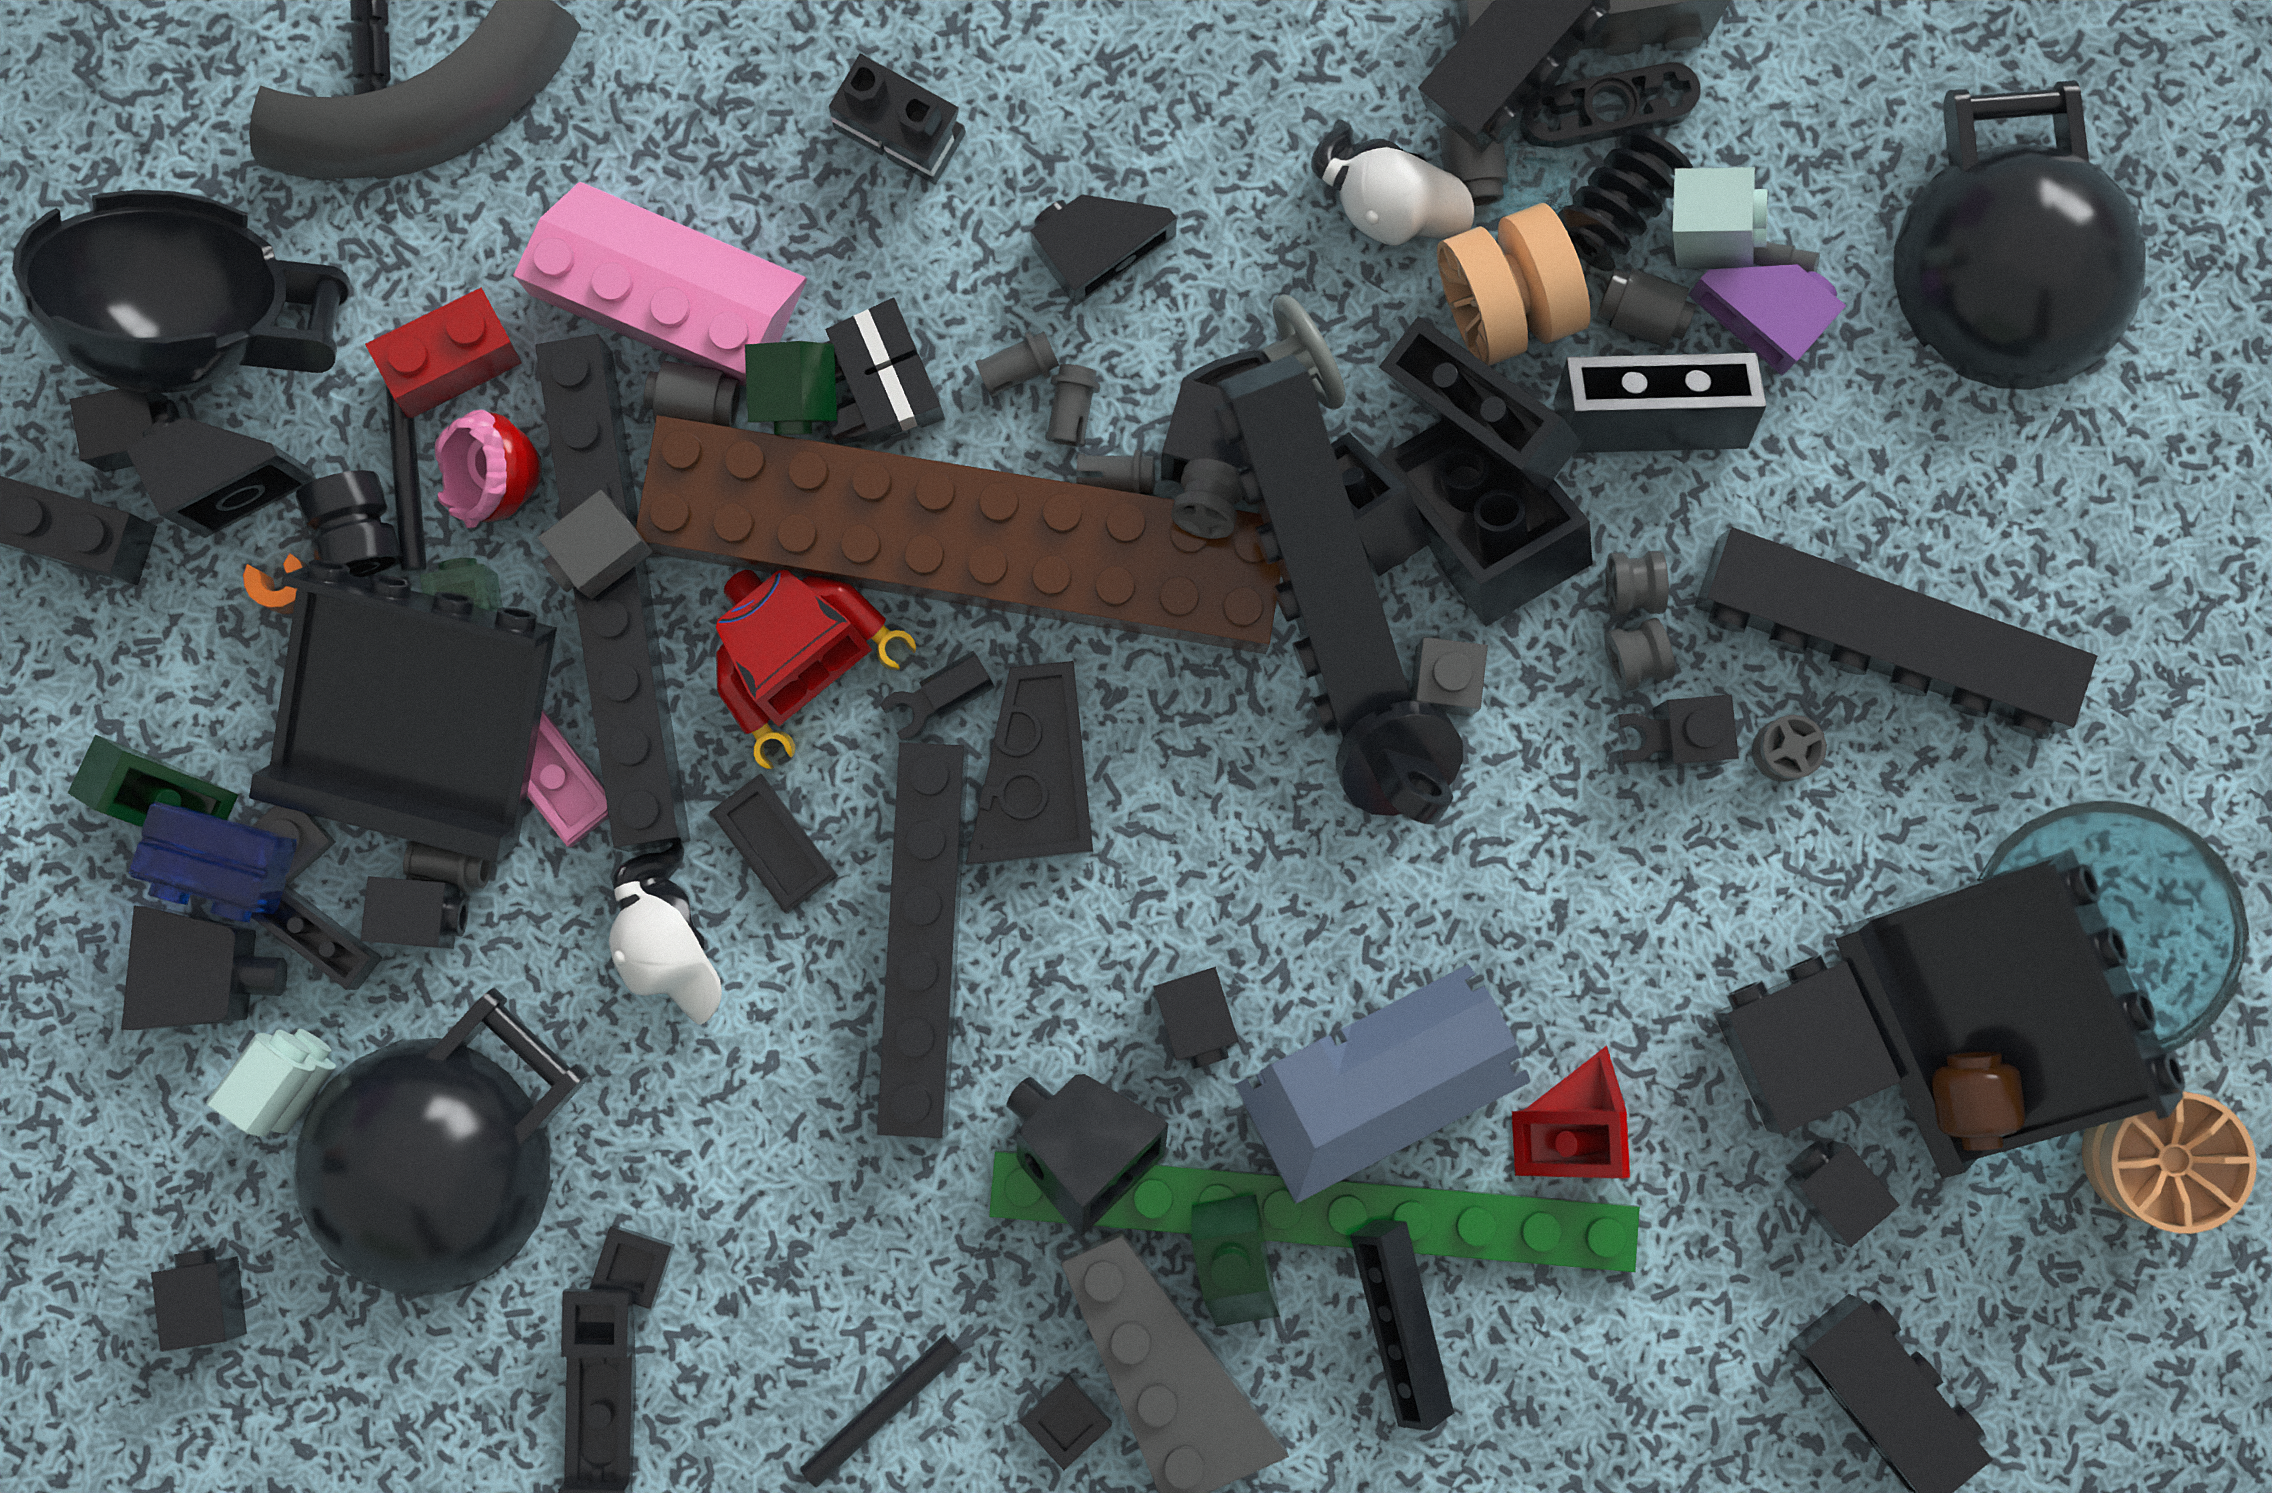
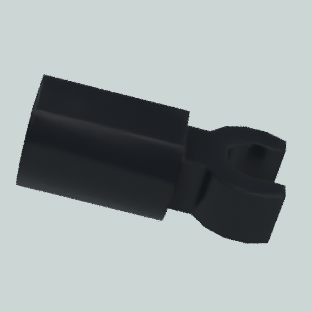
M973 650L919 682L922 687L914 693L905 691L894 692L885 697L880 706L886 714L899 706H907L913 710L914 716L911 724L897 732L902 742L910 741L921 735L930 717L937 714L942 719L992 690L995 686Z

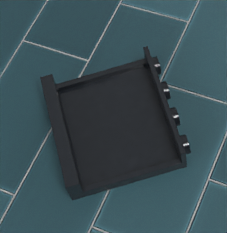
M311 560L308 566L283 575L281 585L295 588L297 591L270 765L252 774L249 798L492 862L499 861L518 846L557 627L537 623L536 614L519 608L502 607L498 608L497 612L474 607L475 600L472 597L456 592L440 591L431 596L412 591V583L398 577L379 575L373 576L371 580L349 575L350 568L345 564L335 561Z
M2072 848L1855 922L1834 939L1843 960L1848 963L1902 1081L1899 1085L1942 1179L1967 1172L1978 1158L2153 1110L2158 1120L2168 1118L2184 1096L2182 1091L2185 1089V1079L2182 1068L2172 1052H2164L2154 1030L2157 1019L2153 1004L2143 989L2136 990L2125 966L2128 964V952L2125 942L2115 927L2107 926L2097 904L2100 900V890L2096 878L2086 864H2079ZM1967 1052H1999L2002 1056V1062L2009 1063L2019 1070L2022 1082L2025 1124L2013 1134L2003 1136L2004 1147L1992 1150L1962 1149L1961 1138L1945 1135L1938 1129L1935 1116L1932 1075L1936 1070L1947 1065L1946 1056Z

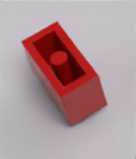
M482 287L365 344L394 400L407 418H414L522 363Z

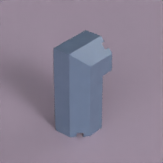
M1469 964L1342 1028L1336 1033L1342 1044L1336 1046L1331 1035H1328L1260 1070V1073L1256 1076L1261 1086L1252 1089L1247 1078L1234 1085L1293 1203L1297 1204L1531 1082L1527 1069L1516 1073L1513 1072L1510 1063L1522 1056L1492 996L1485 986L1472 991L1465 982L1476 975Z

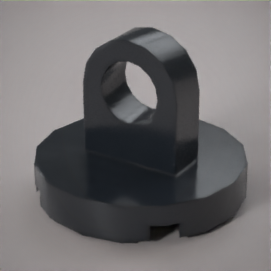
M1401 701L1389 704L1392 711L1384 712L1379 716H1376L1373 711L1361 718L1343 737L1335 757L1336 771L1339 775L1340 784L1353 805L1372 815L1396 816L1404 814L1422 824L1433 825L1438 823L1452 803L1453 795L1449 786L1455 780L1463 762V740L1446 712L1428 702Z

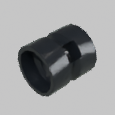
M358 470L332 474L307 483L296 491L295 496L304 527L318 535L310 545L314 560H329L345 564L350 568L349 575L361 578L389 570L402 561L403 557L393 525L383 523L380 519L387 511L388 506L379 476L374 471Z

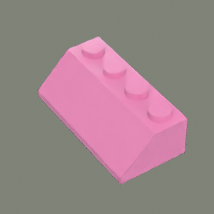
M580 181L539 219L513 275L530 296L695 366L724 371L726 378L740 380V385L746 387L745 344L779 342L807 282V278Z

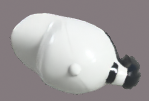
M1344 120L1335 121L1333 130L1320 141L1313 152L1311 159L1312 171L1318 178L1323 179L1327 184L1339 190L1341 203L1349 220L1357 229L1376 241L1398 246L1415 236L1447 239L1466 232L1472 227L1474 204L1467 186L1451 173L1426 162L1425 158L1420 154L1406 152L1396 144L1382 138L1354 144L1353 129Z
M675 843L664 852L648 853L629 859L615 870L612 876V885L616 901L619 903L620 913L612 925L609 946L613 963L623 982L632 993L642 996L667 994L693 1022L701 1025L707 1022L716 1012L721 1001L722 988L716 970L703 952L704 937L692 922L688 896L676 883L669 880L681 865L684 857L682 844Z

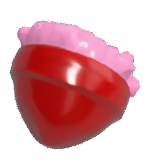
M474 410L462 418L453 421L450 426L441 432L435 441V457L442 473L443 491L438 492L437 499L440 504L448 508L451 516L463 520L467 528H475L479 522H497L509 518L530 498L540 484L542 477L541 456L530 439L503 415L486 412L485 410Z

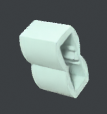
M298 1029L294 1035L282 1030H277L273 1036L257 1033L209 1097L207 1105L245 1133L259 1137L267 1136L270 1131L288 1133L336 1068V1064L326 1058L331 1049L322 1040L303 1029Z

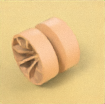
M1539 203L1501 218L1498 224V243L1481 226L1438 243L1437 263L1440 279L1453 317L1468 351L1488 366L1525 353L1528 347V328L1543 344H1549L1588 328L1591 316L1590 301L1581 264L1564 225L1553 209L1547 204Z
M2182 1091L2184 1094L2183 1098L2168 1118L2158 1120L2153 1110L2085 1129L2082 1142V1159L2086 1175L2093 1189L2113 1209L2159 1229L2174 1233L2190 1234L2216 1228L2231 1219L2243 1207L2253 1189L2257 1162L2250 1134L2241 1120L2229 1108L2210 1097Z

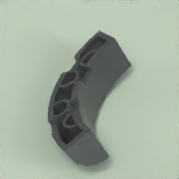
M497 0L482 23L449 56L428 70L385 89L359 95L314 97L285 93L260 85L252 108L249 138L251 153L256 163L261 167L292 176L322 181H336V178L355 179L365 177L387 179L419 172L449 161L480 145L505 128L511 122L510 117L521 109L537 91L542 92L567 57L581 26L569 12L552 0Z

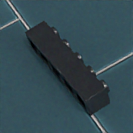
M212 837L188 868L345 990H358L383 958L290 886L281 884L269 870L226 838Z
M1375 1219L1351 1234L1350 1239L1398 1427L1430 1431L1454 1414L1407 1222Z

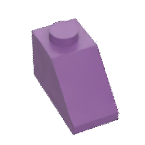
M1798 264L1709 269L1688 294L1691 299L1782 376L1802 357L1846 307L1836 297V289L1825 277L1813 271L1806 272Z

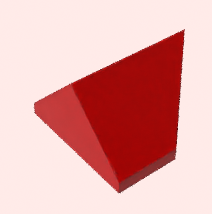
M1607 1046L1526 1109L1512 1111L1515 1176L1630 1178L1627 1110Z

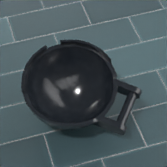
M2077 81L2056 82L2053 89L1973 96H1970L1967 89L1948 90L1944 98L1943 116L1949 166L1934 176L1916 200L1908 206L1894 246L1893 280L1901 311L1923 347L1925 348L1930 344L1942 357L1957 366L1958 369L1955 373L1964 378L2002 389L2032 390L2063 383L2092 368L2104 358L2119 342L2137 313L2146 280V248L2138 215L2125 192L2105 171L2089 162L2081 90ZM2045 115L2053 116L2056 148L2044 145L2009 144L1977 151L1974 121Z
M140 189L92 195L93 211L61 221L60 210L55 208L27 228L14 248L12 270L19 295L28 318L42 338L58 356L96 381L115 388L141 393H174L194 390L216 383L232 374L241 365L323 373L330 370L335 363L337 345L332 336L338 306L343 304L348 298L350 289L348 275L335 266L277 260L271 244L247 227L248 213L208 197L177 191ZM285 302L311 305L306 330L274 326Z
M496 988L486 992L442 1039H402L353 1061L328 1082L307 1113L297 1139L293 1171L298 1207L312 1238L329 1259L359 1281L389 1292L404 1295H433L457 1291L498 1271L521 1251L540 1223L554 1180H550V1143L543 1128L584 1085L589 1075L578 1064L570 1068L504 1006L507 998ZM485 1026L552 1087L535 1106H533L529 1097L506 1070L482 1053L467 1047Z

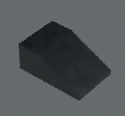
M1443 421L1378 457V460L1408 488L1432 542L1428 547L1450 583L1485 627L1593 564L1590 521L1554 479L1543 493L1539 492Z

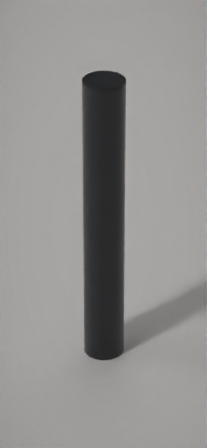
M386 385L398 543L403 557L400 567L402 571L427 569L414 418H407Z
M945 1333L800 1467L804 1477L817 1488L962 1354L961 1349Z

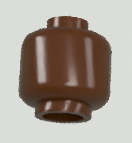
M1967 1052L1946 1056L1947 1065L1939 1068L1932 1075V1089L1938 1129L1945 1135L1961 1138L1962 1149L1992 1150L2004 1147L2003 1136L2013 1134L2025 1124L2023 1091L2019 1070L2009 1063L2002 1062V1056L1999 1052Z

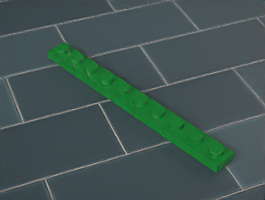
M996 1150L989 1217L1069 1224L1020 1166L1016 1158L1017 1152ZM1155 1164L1093 1225L1191 1234L1192 1205L1256 1195L1266 1241L1353 1248L1350 1235L1375 1219L1406 1221L1415 1254L1636 1272L1640 1207L1628 1204L1341 1180L1295 1204L1283 1181L1277 1174Z

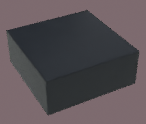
M610 1226L589 1289L631 1290L632 1304L647 1309L654 1308L675 1244L620 1226Z
M1069 1374L1020 1419V1423L1063 1470L1069 1467L1112 1426V1421Z

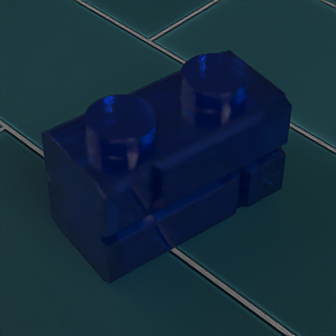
M154 801L149 807L141 832L143 838L137 845L129 873L131 878L151 883L147 894L149 896L188 905L190 895H195L213 901L210 913L250 923L253 912L274 914L278 909L286 883L285 876L289 873L296 851L297 839L174 804Z

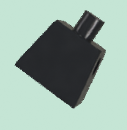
M134 906L121 1030H155L247 1020L250 995L281 996L287 982L286 960L279 957L254 956L256 930L167 908Z
M1086 1074L1075 1075L1055 1095L1050 1093L1034 1078L1028 1077L1016 1086L1007 1100V1108L1025 1122L1017 1132L1016 1158L1020 1166L1081 1237L1165 1156L1168 1123Z

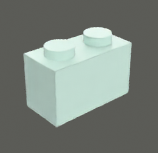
M1755 167L1675 169L1672 233L1677 268L1753 267L1754 248L1767 247L1768 189H1755Z

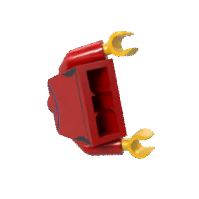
M786 569L778 570L766 581L762 582L754 571L742 570L734 574L724 586V595L734 607L717 620L715 626L723 642L716 652L717 692L743 733H752L756 739L753 754L756 762L766 769L774 768L764 753V745L768 739L779 740L791 758L795 754L793 739L783 731L772 730L768 721L771 719L779 727L872 651L866 642L871 638L877 644L876 653L878 660L884 667L890 670H899L900 667L886 655L885 645L888 641L894 639L901 640L913 653L916 652V645L912 636L905 631H890L884 625L886 618L848 583L815 575L799 580Z

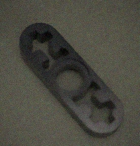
M1667 62L1554 85L1545 94L1541 95L1536 92L1525 104L1522 110V118L1519 122L1520 131L1524 139L1533 147L1541 150H1554L1622 136L1628 130L1640 129L1647 131L1676 125L1684 121L1691 114L1700 98L1701 86L1694 71L1678 62ZM1664 81H1669L1673 90H1683L1684 94L1679 99L1676 107H1671L1667 98H1657L1647 101L1643 108L1645 115L1639 114L1640 98L1657 94ZM1636 85H1639L1641 87L1640 96L1635 87ZM1603 92L1617 94L1625 103L1626 115L1614 122L1602 120L1593 110V98ZM1574 98L1581 99L1579 113L1585 127L1578 126L1579 114L1561 119L1556 132H1549L1548 126L1544 122L1535 123L1534 119L1538 118L1542 106H1549L1552 114L1560 115L1572 112L1576 104Z

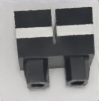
M861 53L828 106L834 130L880 155L886 152L887 159L934 185L937 184L966 134L964 125L956 121L959 113L958 106Z
M894 297L825 329L829 341L824 343L834 344L835 384L847 380L854 396L836 405L837 421L827 422L837 445L861 441L870 436L874 444L878 445L890 439L891 435L921 425L923 428L945 420L940 402Z

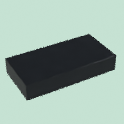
M761 773L709 811L785 914L790 913L838 876Z

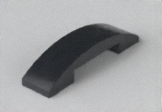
M564 1289L562 1291L561 1357H567L564 1483L558 1489V1493H632L636 1354L631 1290Z

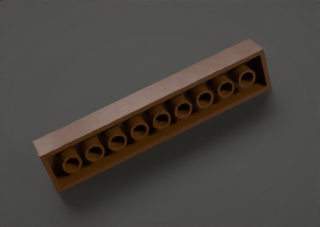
M659 415L656 417L636 530L653 552L651 554L773 574L778 570L786 569L797 578L815 575L845 582L858 588L1266 654L1270 645L1277 602L1274 585L1280 584L1281 578L1277 562L1268 565L1258 544L1254 528L1264 524L1259 513L1235 510L1237 519L1234 531L1229 536L1219 539L1203 538L1186 532L1175 524L1171 517L1174 504L1173 499Z

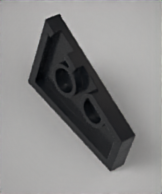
M1074 661L1010 667L985 784H983L978 806L976 824L965 863L967 866L1093 852Z

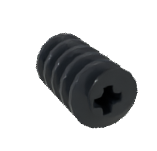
M1640 129L1628 130L1620 139L1619 148L1612 149L1605 157L1604 167L1596 168L1589 176L1588 186L1580 187L1572 197L1573 205L1564 206L1557 215L1564 225L1576 253L1594 268L1612 272L1616 265L1606 250L1609 248L1622 255H1626L1632 247L1622 231L1625 230L1636 236L1643 235L1648 228L1638 212L1640 211L1650 217H1658L1663 211V207L1654 193L1673 199L1674 180L1670 174L1675 176V169L1693 168L1688 158L1674 145L1658 135Z

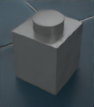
M602 489L538 537L551 554L542 563L554 580L565 592L576 587L590 599H593L653 552L616 503Z
M1423 637L1415 649L1410 693L1411 700L1428 702L1443 710L1446 714L1472 717L1481 709L1488 645Z

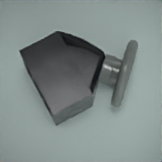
M1283 294L1279 295L1273 302V317L1282 339L1281 342L1276 341L1261 349L1260 352L1252 350L1217 359L1196 369L1182 379L1162 450L1161 478L1181 483L1184 466L1196 459H1214L1225 462L1235 468L1244 465L1238 444H1227L1216 417L1215 407L1224 404L1218 386L1220 381L1293 354L1309 371L1317 400L1331 410H1336L1343 406L1346 392L1337 364L1317 326L1296 299Z

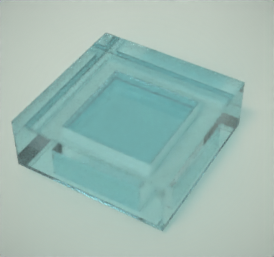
M1511 144L1508 150V183L1505 184L1503 210L1521 211L1539 203H1545L1558 215L1561 209L1568 205L1573 150Z

